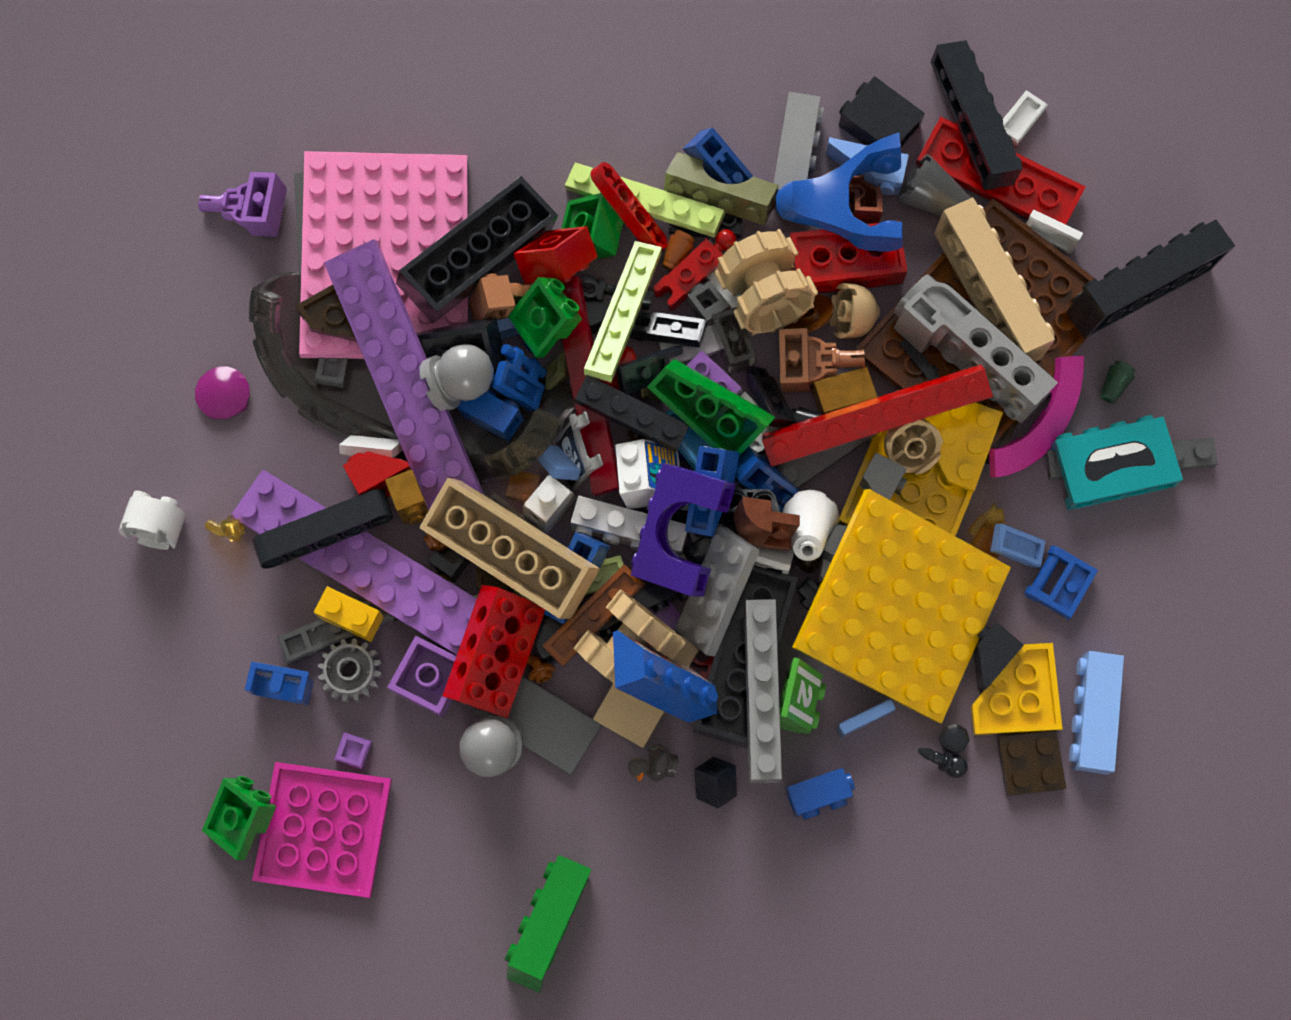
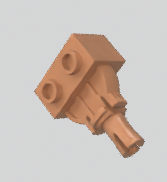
M485 275L480 279L469 300L473 320L489 318L501 320L508 318V315L532 284L510 283L508 275Z
M807 328L779 329L780 384L782 393L810 391V385H813L815 381L836 376L837 370H840V368L865 367L864 349L839 351V349H836V343H825L819 338L808 336Z

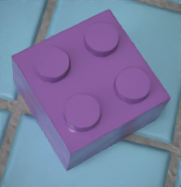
M415 636L387 688L392 693L444 718L453 700L442 695L456 656Z

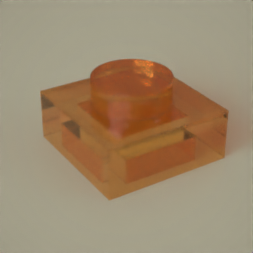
M513 469L506 498L525 503L539 487L540 475Z
M984 523L970 545L995 559L999 556L990 552L994 527L991 524Z

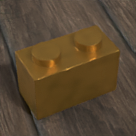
M867 367L815 381L811 390L820 414H827L877 398Z
M413 470L386 479L385 481L395 508L404 525L408 523L415 525L423 522L429 509Z

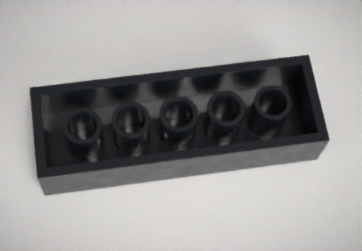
M520 176L402 267L398 272L396 285L434 324L472 294L482 277L488 274H497L515 259V252L545 231L552 230L558 214Z
M1217 219L1208 224L1204 222L1197 224L1185 236L1183 233L1178 234L1164 247L1161 244L1157 245L1144 258H1141L1140 255L1136 256L1125 265V268L1120 270L1116 267L1104 275V279L1100 281L1095 278L1082 287L1083 292L1071 300L1073 304L1066 311L1083 338L1085 339L1210 272L1235 247V244Z
M753 566L716 656H714L708 681L715 685L718 695L716 701L717 714L696 720L693 728L694 733L748 749L744 627L745 601L776 600L778 650L798 578L759 566Z

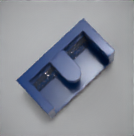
M251 661L245 691L255 696L309 705L314 681L310 678L307 671Z

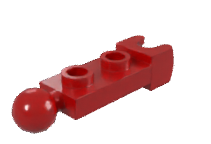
M729 229L719 231L715 237L714 244L705 239L678 266L654 285V295L659 298L665 293H671L672 296L668 299L667 303L669 310L675 311L686 300L690 290L696 285L701 284L718 268L719 261L717 258L723 256L721 252L730 249L734 245L733 243L737 241L734 232Z

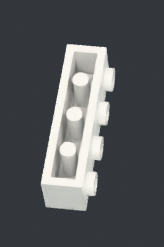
M578 495L571 519V528L576 533L603 538L604 542L619 545V543L629 545L631 549L638 551L640 530L646 523L648 514ZM670 520L668 540L673 551L679 556L683 552L688 532H685L686 524Z

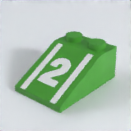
M795 657L786 671L780 698V729L809 735L812 728L817 729L820 712L815 710L817 701H823L826 684L821 683L823 678L821 673Z

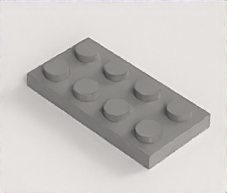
M718 526L702 563V566L711 568L704 597H688L675 628V631L703 653L710 656H716L760 552L758 548L722 526Z

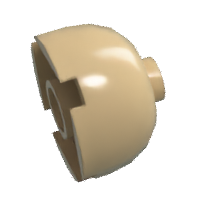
M850 283L838 285L836 289H840L838 294L831 297L834 313L829 320L830 326L836 324L838 333H834V335L839 339H854L868 334L880 314L875 297L870 290L861 285Z
M924 418L887 430L884 438V451L889 460L907 468L905 474L906 472L921 474L931 469L939 460L943 439L938 429Z

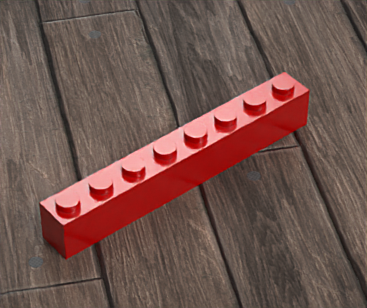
M982 364L764 433L762 442L772 467L993 397L986 371Z

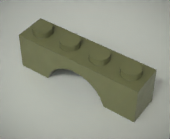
M677 152L665 173L664 191L724 209L725 213L765 226L776 204L779 185L756 177H752L739 184L721 183L708 176L703 168V160Z

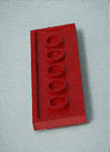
M941 116L916 161V165L922 167L919 161L928 154L961 187L990 201L995 199L1006 209L1029 219L1034 209L1065 225L1086 187L1016 153L1017 157L1021 159L1022 171L1015 184L984 190L957 124Z

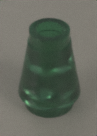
M1116 360L1113 365L1109 366L1100 398L1115 404L1116 400L1134 380L1133 374L1136 370L1129 364Z

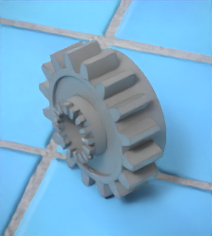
M354 638L351 644L342 639L340 646L330 645L332 651L329 654H322L325 658L324 664H318V668L323 670V674L318 676L321 682H327L323 689L326 692L333 690L331 697L335 700L342 695L344 703H348L350 697H353L357 703L360 702L361 694L366 695L368 698L371 697L369 689L371 687L379 688L375 679L383 678V674L377 671V668H380L383 664L380 660H374L378 653L375 650L368 652L370 645L364 642L360 647L359 641ZM351 664L357 665L356 673L352 677H345V668Z

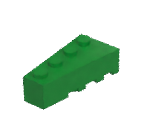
M676 359L671 361L648 385V388L712 448L739 452V456L775 418V416Z
M558 855L555 863L551 861L548 863L543 878L547 880L543 890L537 888L530 903L534 907L530 917L524 916L517 932L522 934L517 945L511 944L505 957V961L509 962L507 979L535 992H540L546 970H549L558 949L557 946L565 935L570 922L569 919L574 914L591 873L590 868L561 855Z

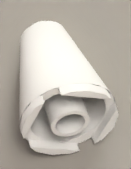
M815 490L800 491L786 502L782 513L800 515V526L791 538V545L798 558L811 561L817 559L823 552L836 525H838L839 512L835 502L827 498L823 492Z

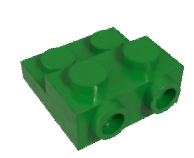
M538 277L508 315V318L536 358H544L559 338H567L582 320L577 313L579 311L578 304L572 299H567L563 293L565 289L563 283L556 278Z
M245 776L223 778L202 829V832L235 860L246 859L256 833H266L276 806L270 802L272 796L265 791L255 790L253 788L254 781Z

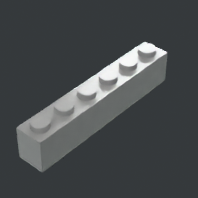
M746 600L744 605L749 783H778L782 779L776 600Z

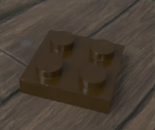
M1057 730L997 738L1006 796L1067 789Z

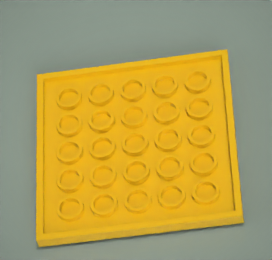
M865 489L792 648L934 722L942 724L979 641L977 635L985 627L1011 567L871 489Z

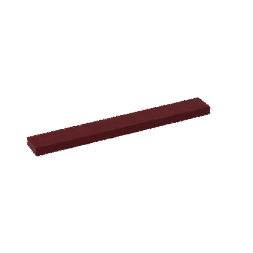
M577 275L572 276L571 281L563 284L565 287L563 293L567 299H572L578 304L579 311L577 313L582 318L567 338H562L574 400L586 378L584 367L594 345L581 278ZM575 403L577 416L587 412L590 421L588 425L580 429L589 458H592L596 454H600L603 462L602 467L589 475L592 494L598 496L618 490L617 460L609 420Z

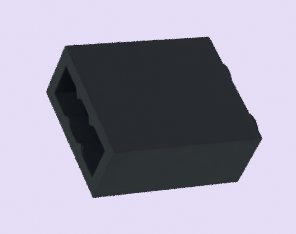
M874 76L868 83L863 82L855 93L856 97L851 102L848 100L841 107L838 126L867 146L899 132L902 148L921 126L925 113Z

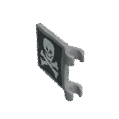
M583 412L579 416L570 414V422L555 440L556 446L581 471L578 480H567L571 492L576 491L593 471L603 466L600 454H596L592 458L588 457L579 430L590 423L587 412Z

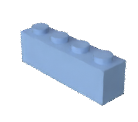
M1088 651L1077 661L1076 673L1080 675V684L1075 688L1074 703L1078 704L1077 715L1073 716L1071 730L1075 733V743L1071 744L1069 750V761L1073 762L1072 770L1100 774L1115 772L1123 655Z

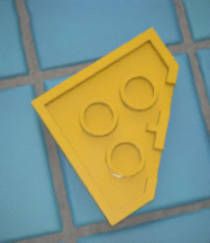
M972 403L925 418L938 429L943 439V445L941 444L940 449L941 456L937 462L946 483L971 492L975 491L1003 412L978 403Z
M1053 643L1024 644L991 685L981 693L970 706L973 735L1046 732L1063 729Z

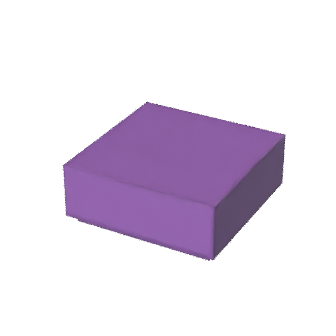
M344 732L334 760L363 770L373 742Z

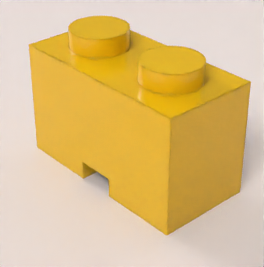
M328 586L314 610V613L320 619L368 642H372L384 618L379 610Z

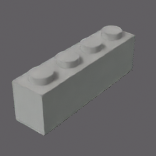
M794 92L788 93L774 177V184L779 185L778 190L788 182L808 180V171L814 172L816 156L811 155L812 147H818L820 131H815L816 123L821 124L824 111L823 107H819L820 96Z

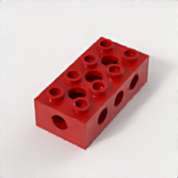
M872 223V224H867V225H868V226H876V225L879 224V223ZM824 229L790 233L789 236L798 252L793 264L795 268L791 271L800 269L805 277L810 276L818 294L837 292L840 289H836V287L842 283L857 284L865 288L903 284L908 272L903 246L898 250L889 252L867 251L857 248L840 235Z
M482 585L442 696L481 711L508 718L545 609L533 601L501 588Z

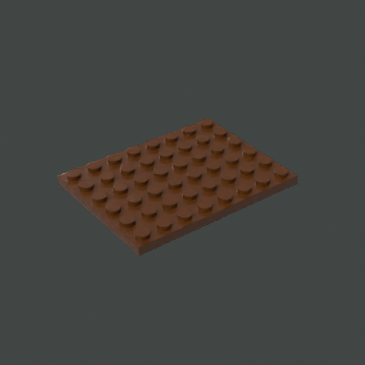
M992 199L983 208L986 213V220L989 226L997 231L1000 245L1004 252L1007 251L1010 254L1015 271L1024 278L1027 285L1026 290L1030 297L1038 302L1041 316L1045 323L1047 322L1051 325L1054 331V342L1043 358L1036 362L1053 378L1055 358L1072 356L1087 339L1083 338L1066 311L1073 304L1071 300L1083 292L1082 287L1095 278L995 199ZM943 252L918 281L926 274H929L937 282L950 286L975 308L946 254ZM898 301L855 350L864 349L865 363L898 390H902L929 380L922 375L923 372L919 371L910 360L911 357L906 355L904 348H900V342L905 338L894 329L899 318L894 313L899 303ZM933 345L929 346L922 353L931 366L934 364L940 372H936L940 377L961 371L954 363L947 362L943 358L941 351ZM984 399L975 403L1003 412L990 447L991 449L1015 420L1008 417L1004 412V408L996 401Z

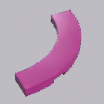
M1084 356L1055 358L1054 379L1058 383L1050 392L1051 400L1047 408L1043 409L1038 419L1030 427L1031 430L1024 436L1006 445L989 450L990 477L1007 476L1032 465L1046 454L1047 450L1051 449V445L1056 440V437L1063 434L1079 399L1083 381Z

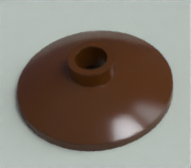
M816 295L813 302L814 308L809 309L797 320L798 322L791 323L783 328H807L808 332L821 328L833 316L834 306L832 301L825 295Z

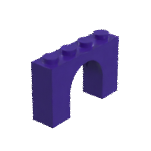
M663 463L656 475L655 482L657 485L654 495L649 500L647 506L648 516L646 523L640 530L638 551L632 558L631 576L689 596L704 597L711 568L687 561L673 551L668 540L669 522L679 508L691 503L715 511L728 512L736 484L676 465Z

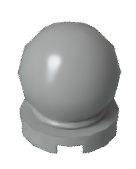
M458 345L450 348L442 357L435 355L422 361L420 365V378H426L430 391L426 392L433 405L440 411L460 406L461 400H473L488 391L494 378V369L489 356L484 351L473 345Z
M496 715L483 717L468 726L461 736L459 745L460 758L467 770L478 776L491 778L502 775L516 765L523 754L522 731L509 718Z

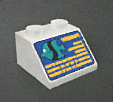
M645 439L616 444L620 495L627 509L646 507L654 495L657 485L655 482L656 475L659 469H661L662 464L680 467L678 450L675 453L655 442Z

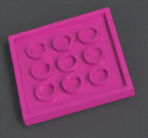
M275 762L269 794L272 796L270 802L276 806L266 833H261L252 881L372 898L392 779Z

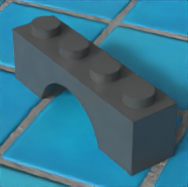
M875 453L859 485L863 490L871 489L890 500L894 493L900 495L907 479L903 478L907 468ZM836 525L820 556L821 558L831 563L848 526Z

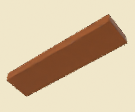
M625 564L574 613L571 619H568L542 645L562 667L578 653L573 648L588 629L597 634L615 616L606 606L620 589L633 598L645 586V583L640 578L631 576L632 571Z

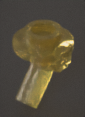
M993 503L985 513L975 520L967 531L974 537H977L987 524L992 528H995V524H1005L1003 507L998 508L997 503Z
M229 515L227 519L220 521L221 524L211 519L205 523L206 530L217 536L227 537L230 541L240 542L241 535L245 534L243 523H241L240 519H235L234 515Z

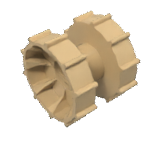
M780 229L767 232L757 231L752 236L739 242H734V245L722 257L717 258L719 261L718 270L714 273L722 289L727 288L733 297L737 294H743L737 297V309L733 313L741 329L746 328L752 336L756 333H775L778 329L798 322L797 320L809 309L814 308L813 302L815 296L818 295V291L810 276L805 277L800 269L790 271L795 268L793 264L798 252L791 238H786Z
M621 589L606 606L617 619L623 622L618 631L651 648L654 647L671 660L676 657L686 644V641L672 628ZM588 629L573 649L586 662L604 675L605 678L615 684L613 636L606 642Z

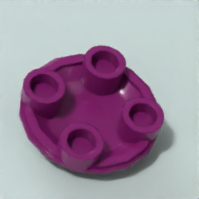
M227 366L216 367L207 371L198 380L195 388V401L199 409L208 418L227 419L248 408L250 386L246 377L237 369Z

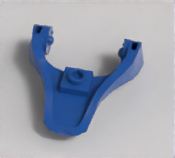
M900 133L884 137L866 146L839 168L821 177L786 183L777 192L776 209L782 219L836 233L859 249L889 252L902 248V222L888 220L876 226H868L854 217L849 208V185L852 177L874 171L881 174H890L901 168Z

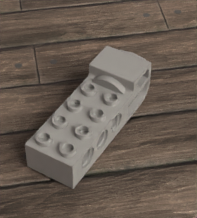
M929 274L922 277L899 301L894 313L899 318L894 329L919 352L923 353L929 346L933 345L941 351L943 358L947 362L954 363L961 370L982 364L993 397L988 399L1000 404L1008 417L1017 420L1021 424L1045 400L1058 383L954 289L945 283L937 282Z

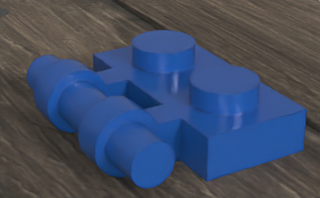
M509 344L503 345L501 353L506 356L508 361L499 362L492 388L528 411H538L545 385L537 380L538 378H544L547 370L535 358L525 356L524 351L520 348L512 347Z

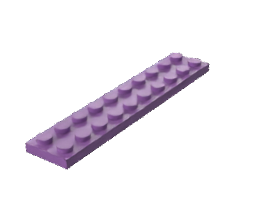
M375 239L370 240L325 261V267L409 466L418 481L428 509L430 510L447 478L461 480L484 495L449 410L440 411L433 405L426 392L430 391L426 378H420V365L427 358L378 241Z
M262 470L230 516L254 532L261 534L323 510L326 507L265 470ZM367 532L360 533L298 558L457 656L477 598Z

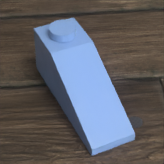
M829 138L826 155L839 165H843L867 145ZM901 153V168L894 173L881 174L874 171L861 175H865L864 180L872 183L875 187L880 186L882 194L899 195L909 155Z

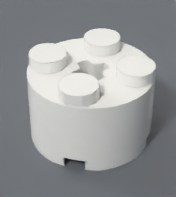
M134 491L126 507L119 533L130 539L131 535L139 538L137 543L147 547L168 550L171 545L174 549L186 514L177 507L178 501L173 498L161 497L160 500L152 498L145 492Z

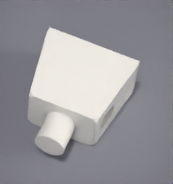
M548 475L525 502L523 516L548 534L577 499V496L556 479H553L551 475Z

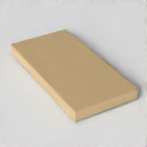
M682 637L686 644L674 660L690 667L700 649ZM613 683L593 720L644 749L664 711L616 689Z

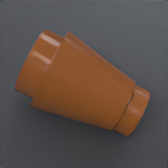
M676 230L674 235L671 234L661 266L672 271L695 248L693 245L695 238L681 230Z

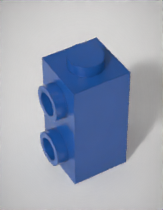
M490 389L476 399L469 401L461 400L460 406L457 408L463 418L507 442H510L524 420L519 411L520 407L509 399H505V401L500 400Z
M840 768L788 786L785 791L794 816L802 815L803 819L806 820L820 815L819 809L830 805L831 810H835L848 805L846 799L853 796L852 790H855V785L850 773L845 774L844 769Z

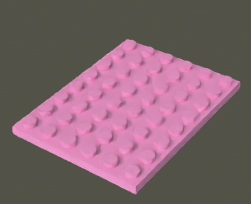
M304 151L301 302L333 284L325 267V261L373 239L378 241L396 284L398 272L402 267L468 217L467 155ZM397 286L416 333L468 321V297L433 324ZM300 316V358L364 359L357 342L311 332Z

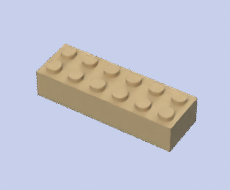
M970 198L944 210L934 235L975 308L1034 362L1041 360L1055 340L1054 331L1051 325L1047 322L1045 323L1041 316L1038 302L1032 299L1026 290L1027 285L1024 278L1015 271L1010 254L1007 251L1004 252L1000 245L997 231L989 226L983 207L977 205L974 198Z
M447 478L419 527L559 619H571L600 570L591 562L461 480Z

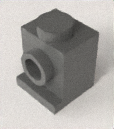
M711 281L704 285L698 284L690 290L687 304L698 318L706 320L707 326L711 325L712 327L728 316L729 305ZM705 303L710 305L706 309H704V307L702 306Z

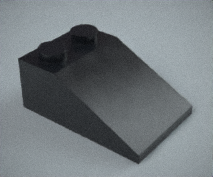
M497 318L472 320L416 333L427 359L435 355L442 357L446 351L454 346L473 345L489 356L494 369V377L499 362L506 361L505 356L501 353L503 346Z

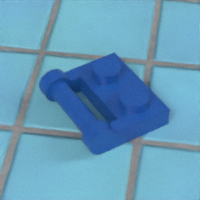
M1052 545L1047 552L1048 558L1033 584L1026 588L1024 595L1069 620L1098 570L1065 550ZM1058 562H1062L1066 566L1048 595L1042 590Z

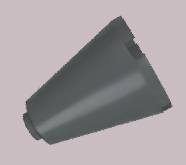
M926 154L919 161L922 164L921 169L917 168L911 172L899 193L901 196L897 198V201L941 217L944 210L971 197L933 157Z

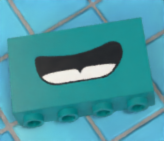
M1148 415L1137 419L1135 423L1127 424L1126 421H1120L1111 424L1108 429L1100 430L1099 427H1093L1084 430L1083 434L1073 436L1072 433H1065L1057 436L1050 450H1055L1068 493V497L1064 500L1067 511L1173 488L1183 481L1164 416L1153 418V415Z

